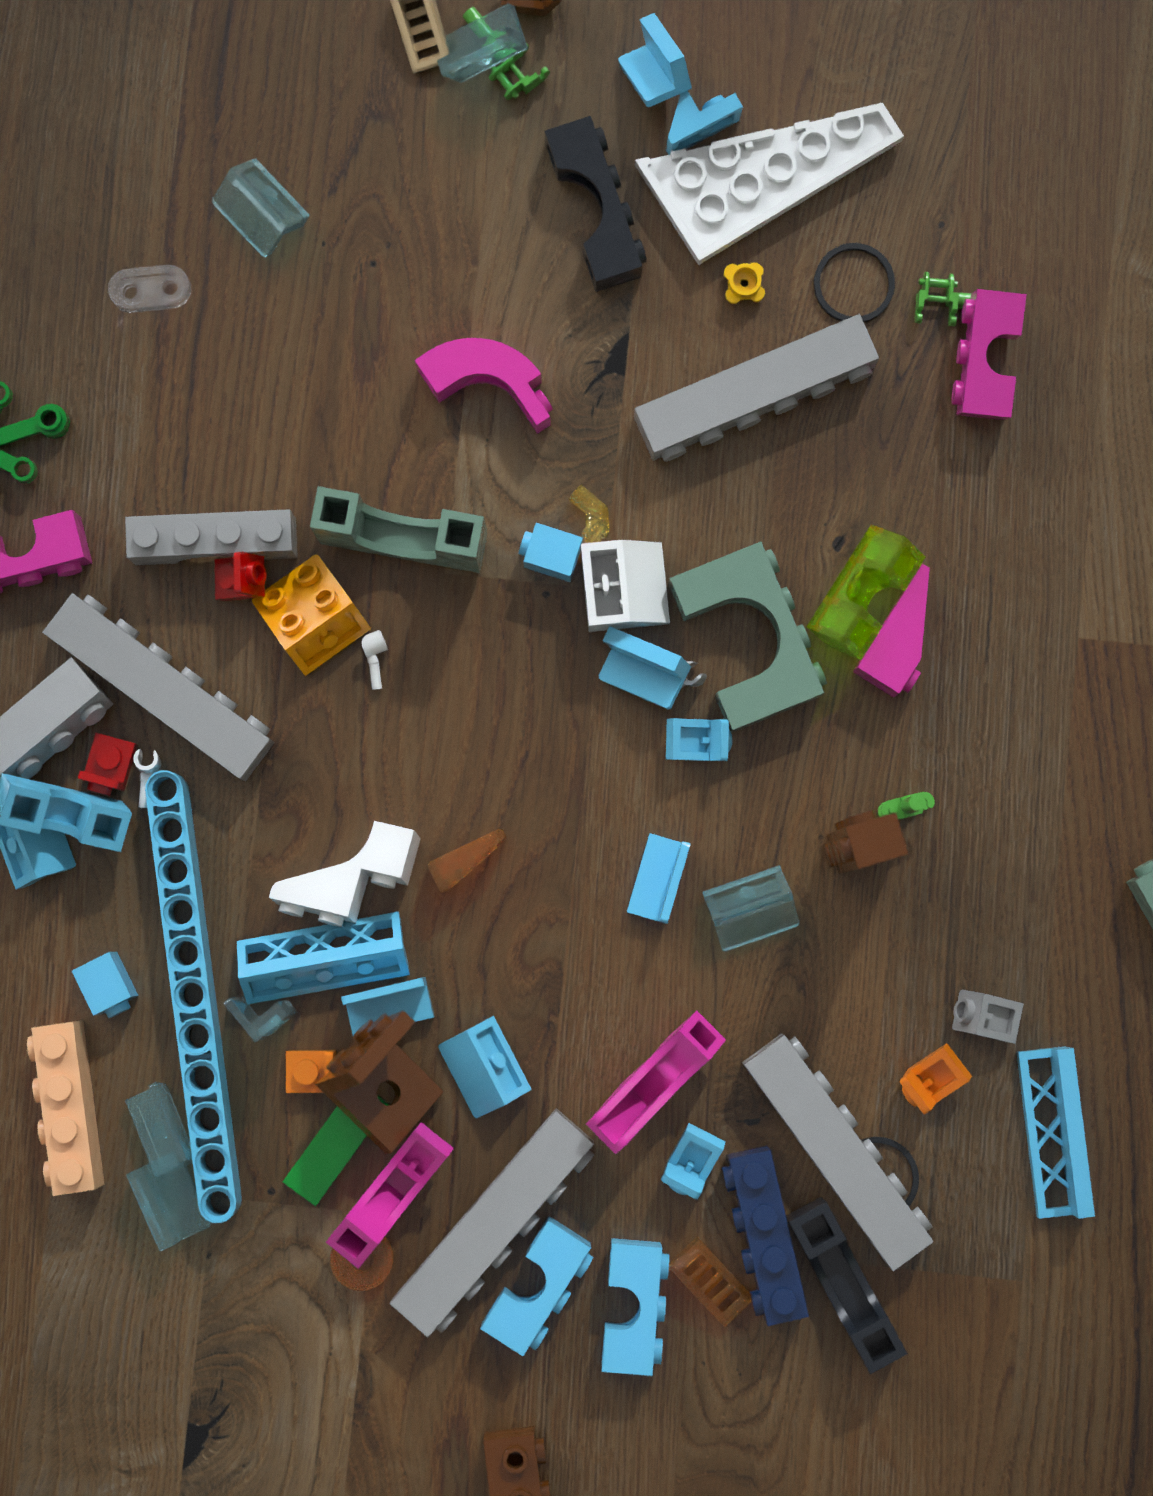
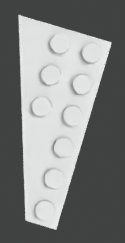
M879 103L836 113L834 117L812 122L805 120L794 123V126L778 130L771 128L711 142L709 146L687 151L686 149L672 151L670 155L653 159L649 157L635 160V166L693 258L700 265L902 142L904 135L884 104Z

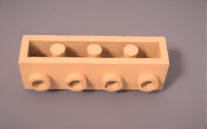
M80 1020L31 1028L32 1036L27 1039V1049L30 1060L36 1061L38 1078L33 1079L32 1087L35 1102L41 1103L43 1119L38 1121V1135L40 1143L42 1145L46 1144L48 1161H45L43 1164L45 1184L47 1187L52 1186L53 1196L95 1190L105 1184L84 1021Z

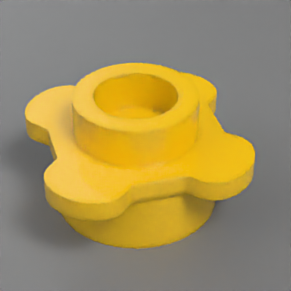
M755 262L739 265L730 264L725 268L724 277L728 280V290L725 293V297L728 302L737 304L740 300L749 299L753 302H760L764 298L765 290L761 287V276L764 270L760 264ZM746 280L748 285L744 287L740 282Z

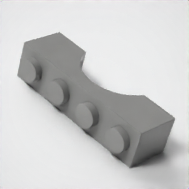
M291 510L125 517L126 556L135 565L176 564L182 560L199 557H233L235 552H247L264 556V560L297 558L296 517Z

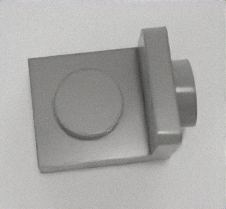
M962 989L954 1006L952 1029L1015 1044L1024 1003Z

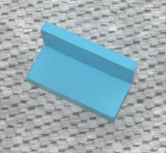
M655 13L639 19L646 45L618 58L621 69L647 107L692 89L685 57Z
M609 626L603 642L611 648V651L602 667L599 679L667 710L671 709L691 666L675 653Z
M0 825V849L16 890L30 886L44 877L70 870L76 866L64 833L50 829H41L40 834Z
M649 833L627 913L664 924L668 923L690 843L678 842Z
M426 977L341 997L343 1005L346 1004L353 1036L368 1020L371 1019L375 1022L384 1013L390 1016L404 1010L415 1022L435 1017Z
M494 1016L438 1045L453 1078L475 1118L494 1111L532 1090Z

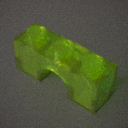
M871 524L806 627L827 646L862 660L882 628V625L867 612L870 600L877 592L884 588L894 587L905 591L926 557L905 536Z

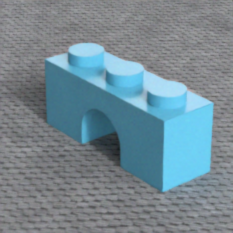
M2 773L0 778L1 826L40 834L41 829L55 830L75 837L82 844L121 852L132 812L123 801Z
M548 1216L526 1251V1257L543 1269L546 1276L544 1287L537 1294L526 1297L517 1295L504 1287L482 1321L480 1329L521 1356H524L529 1347L536 1350L549 1329L543 1325L551 1311L556 1314L560 1313L571 1292L566 1290L569 1282L574 1275L581 1278L593 1259V1256L588 1254L591 1249V1242Z
M611 1238L608 1285L631 1290L639 1299V1308L635 1316L627 1322H605L601 1362L602 1372L652 1376L653 1364H661L663 1339L655 1338L657 1321H665L666 1296H659L660 1279L668 1280L669 1254L662 1253L661 1242Z

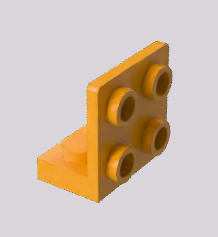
M317 554L265 589V597L252 599V603L278 641L305 676L371 630L362 614Z

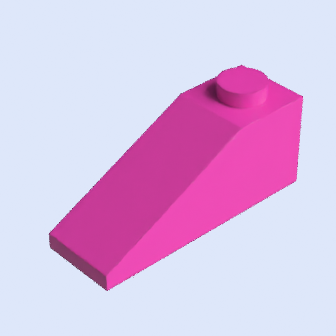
M924 564L916 570L853 670L855 674L893 698L901 690L909 693L921 674L915 668L922 656L930 569Z

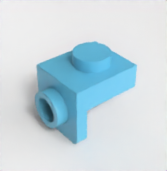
M667 719L666 760H728V752L732 747V733L729 730L728 720Z
M688 1123L667 1160L661 1181L669 1185L678 1194L698 1199L702 1193L705 1181L720 1157L726 1142Z

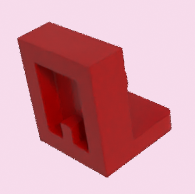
M235 552L233 557L214 559L215 600L233 601L265 597L267 574L264 566V556L247 552Z
M95 733L85 770L79 771L78 779L88 781L86 790L111 796L112 789L125 791L138 744Z

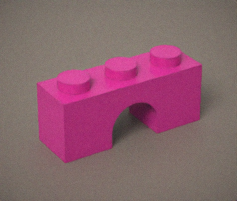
M977 289L971 294V299L964 300L961 321L968 324L966 340L960 339L956 359L957 364L963 365L961 381L955 380L951 400L952 405H958L956 415L996 420L1011 418L1016 377L1000 375L994 372L988 365L986 351L993 339L1005 338L1015 340L1022 335L1027 294Z
M73 510L32 520L36 533L35 544L27 554L21 557H9L5 550L3 538L0 536V593L3 592L2 587L15 583H18L19 587L33 586L43 582L42 576L58 573L59 577L71 576L82 572V566L92 564L81 517Z

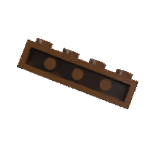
M874 810L839 821L835 823L836 831L827 834L829 842L823 844L827 862L830 868L837 867L838 874L908 855L896 812L876 818Z
M534 1426L485 1432L483 1443L490 1496H551L549 1480L541 1481L539 1464L547 1463L544 1437L536 1438Z

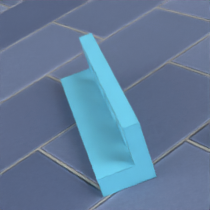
M399 912L357 919L356 924L344 921L342 927L327 924L237 941L238 979L247 1005L410 975ZM392 927L393 938L382 940L370 938L376 930ZM347 936L352 939L343 947L334 948L329 945L336 937ZM306 943L311 946L304 954L292 955L289 953L298 944ZM260 951L270 953L264 961L248 964L249 953Z
M1063 1046L1016 1052L1037 1218L1073 1215L1078 1219L1095 1217L1074 1048ZM1050 1057L1052 1075L1041 1087L1030 1078L1028 1060ZM1052 1084L1054 1086L1055 1097L1048 1092ZM1031 1085L1038 1090L1034 1098H1032ZM1043 1096L1056 1104L1057 1116L1048 1128L1038 1122L1034 1114V1108ZM1058 1125L1060 1138L1053 1133ZM1036 1127L1044 1132L1039 1139L1037 1138ZM1049 1137L1057 1142L1062 1149V1158L1053 1169H1050L1040 1161L1039 1149ZM1063 1167L1065 1180L1058 1175ZM1041 1168L1049 1173L1044 1181ZM1055 1178L1067 1189L1068 1205L1046 1208L1044 1191Z

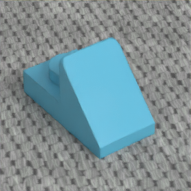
M688 90L681 93L668 136L666 150L668 155L672 151L688 149L740 121L743 106L736 93L726 98L719 95L710 99L702 106V111L698 110Z

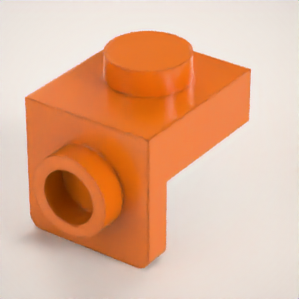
M948 1043L908 1068L901 1078L900 1084L907 1101L914 1107L918 1106L921 1112L926 1114L933 1109L937 1102L968 1083L972 1075Z

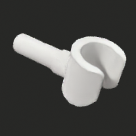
M377 630L365 635L362 639V648L369 663L372 690L382 689L379 661L376 654L388 650L382 632Z
M138 749L133 757L136 767L141 772L138 805L141 808H147L146 782L161 767V759L155 750L154 760L149 766L141 765L143 759L141 749Z

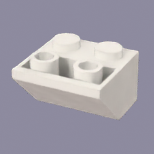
M614 540L581 544L589 632L608 630L609 626L616 629L670 624L662 543Z

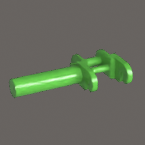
M471 7L464 13L463 19L498 62L502 63L498 67L494 66L491 69L492 72L489 75V79L491 81L498 80L507 92L504 95L506 100L513 97L516 99L519 96L518 93L522 90L526 94L529 93L549 76L550 71L547 67L542 68L540 75L534 73L532 76H524L514 62L528 51L529 45L526 41L520 44L519 50L516 47L509 50L475 7ZM510 69L519 78V81L514 85L504 75Z
M925 272L923 279L919 278V285H922V290H919L916 294L915 323L922 322L923 314L921 312L924 304L927 301L946 303L945 305L949 307V326H955L957 310L963 309L964 300L971 299L972 293L953 292L954 287L957 288L958 282L954 281V274H950L948 279L930 278L929 272ZM929 287L946 288V296L929 295Z
M920 792L888 800L878 807V816L881 817L895 812L898 820L922 814L923 810L933 808L935 800L928 792Z

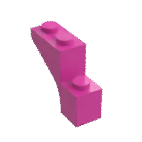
M696 1010L664 1040L651 1057L619 1085L586 1125L617 1154L673 1094L713 1057L726 1039Z

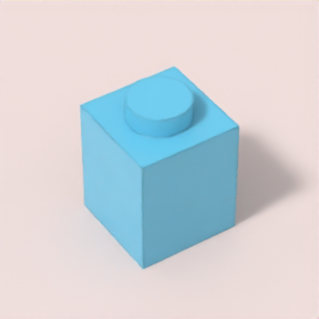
M536 523L533 533L525 532L519 549V555L525 556L523 561L524 568L571 582L581 551V544H583V537Z
M108 952L72 970L93 1016L106 1013L108 1019L130 1009L131 1006L128 1001L138 996L117 952Z

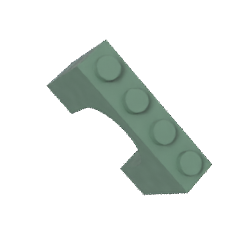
M320 486L317 488L310 523L312 532L320 544L476 573L481 571L487 539L484 516L442 509L440 519L402 516L365 504L358 493Z
M762 542L671 577L668 583L683 621L727 604L738 603L758 609L769 619L774 627L777 637V650L770 667L753 678L725 688L715 694V699L723 718L729 721L731 733L817 699L824 694L822 686L827 685L820 664L818 662L812 664L806 650L811 647V643L802 624L796 626L790 612L795 609L791 593L787 587L780 588L775 573L780 572L776 557L771 549L765 551Z

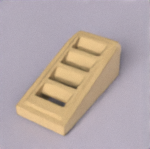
M390 0L413 74L451 62L436 0H423L425 6L406 12L405 5L417 0ZM428 14L429 22L410 27L409 20ZM433 30L434 37L417 43L414 42V35ZM437 45L439 53L419 59L417 51Z

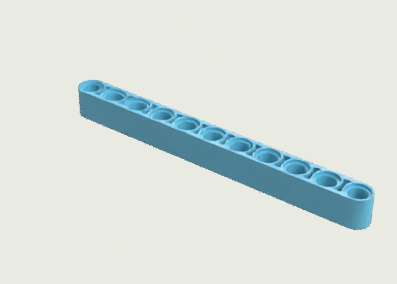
M160 770L148 778L145 793L197 1200L200 1213L205 1220L211 1223H222L238 1212L242 1202L190 792L188 784L182 776L171 771ZM173 779L177 786V792L171 800L162 801L158 794V787L164 780ZM176 819L181 823L182 833L176 841L169 842L164 837L163 828L168 821ZM182 860L186 864L187 875L183 881L175 883L169 877V867L174 861ZM181 901H187L193 910L191 919L185 924L178 923L174 917V908ZM188 941L193 943L198 950V957L191 965L184 964L179 957L180 947ZM190 983L198 984L203 991V999L197 1006L188 1004L184 997V991ZM195 1024L204 1026L208 1031L209 1038L204 1047H197L190 1041V1030ZM200 1066H206L213 1072L214 1082L209 1089L200 1087L195 1081V1072ZM205 1107L214 1109L219 1115V1124L215 1130H209L201 1124L200 1114ZM208 1150H218L223 1154L225 1165L221 1171H213L206 1165L205 1156ZM220 1191L229 1197L230 1208L228 1212H218L212 1207L210 1201L213 1192Z

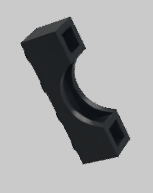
M591 116L545 130V146L557 181L571 182L584 187L596 198L601 208L602 220L598 229L583 243V257L595 292L641 278L642 264L647 263L645 250L640 239L633 240L629 226L634 225L633 216L628 202L621 203L616 189L621 188V182L615 165H607L603 152L608 151V144L602 127L595 129Z
M819 1197L786 1215L793 1233L868 1372L872 1374L907 1355L908 1353L859 1267L847 1239L827 1202L822 1197Z

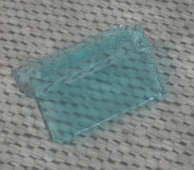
M509 3L446 35L450 54L437 60L442 76L462 83L527 50L528 47L515 7Z
M256 158L230 168L212 199L213 205L263 257L271 255L283 235L303 227L310 216Z
M780 865L702 892L722 951H728L781 933L800 924L792 891Z
M242 996L231 997L224 1002L226 1008L255 1043L267 1039L298 1013L288 1000L277 1002L260 1017L249 1004L247 1005Z
M154 1082L149 1085V1090L125 1100L155 1177L159 1178L193 1163L191 1145L167 1084Z
M174 1151L126 1174L160 1252L210 1227L211 1222L205 1220L200 1213L196 1187L179 1151Z

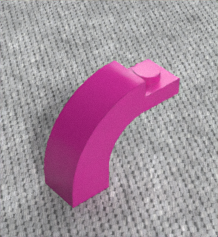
M483 338L457 339L436 346L415 359L418 372L439 403L468 385L477 383L492 384L502 388L512 396L537 434L551 425L550 415L548 414L553 410L551 404L540 389L535 393L533 391L534 388L542 384L540 371L522 353L506 344Z
M421 1122L328 1238L326 1243L359 1269L454 1148Z

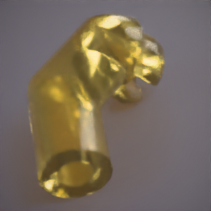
M582 484L579 485L569 497V501L585 513L586 527L581 531L582 537L587 543L601 542L602 538H607L610 532L609 509Z

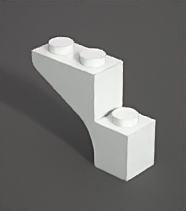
M374 821L371 834L365 846L351 860L278 881L272 886L269 898L280 905V912L291 916L303 917L304 911L318 914V921L338 927H342L343 921L356 924L369 876L372 877L371 883L394 889L396 883L408 885L421 838L412 829Z

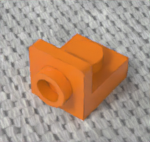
M337 1050L286 1051V1093H323L315 1084L320 1078L325 1077L329 1073L326 1066L337 1055Z

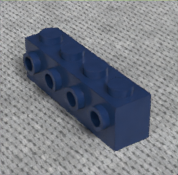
M766 1145L727 1154L729 1166L722 1167L727 1192L735 1191L738 1207L732 1208L731 1211L736 1232H744L748 1248L741 1250L746 1275L754 1273L757 1290L750 1291L756 1317L763 1315L767 1326L809 1317L771 1150Z

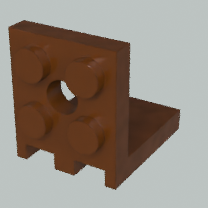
M404 1010L390 1016L384 1013L375 1022L370 1019L363 1024L353 1036L356 1040L353 1046L340 1051L326 1066L329 1073L325 1077L320 1078L315 1084L385 1154L394 1151L444 1092L397 1045L398 1041L415 1023ZM382 1082L388 1083L394 1089L395 1098L391 1105H384L378 1099L377 1089Z

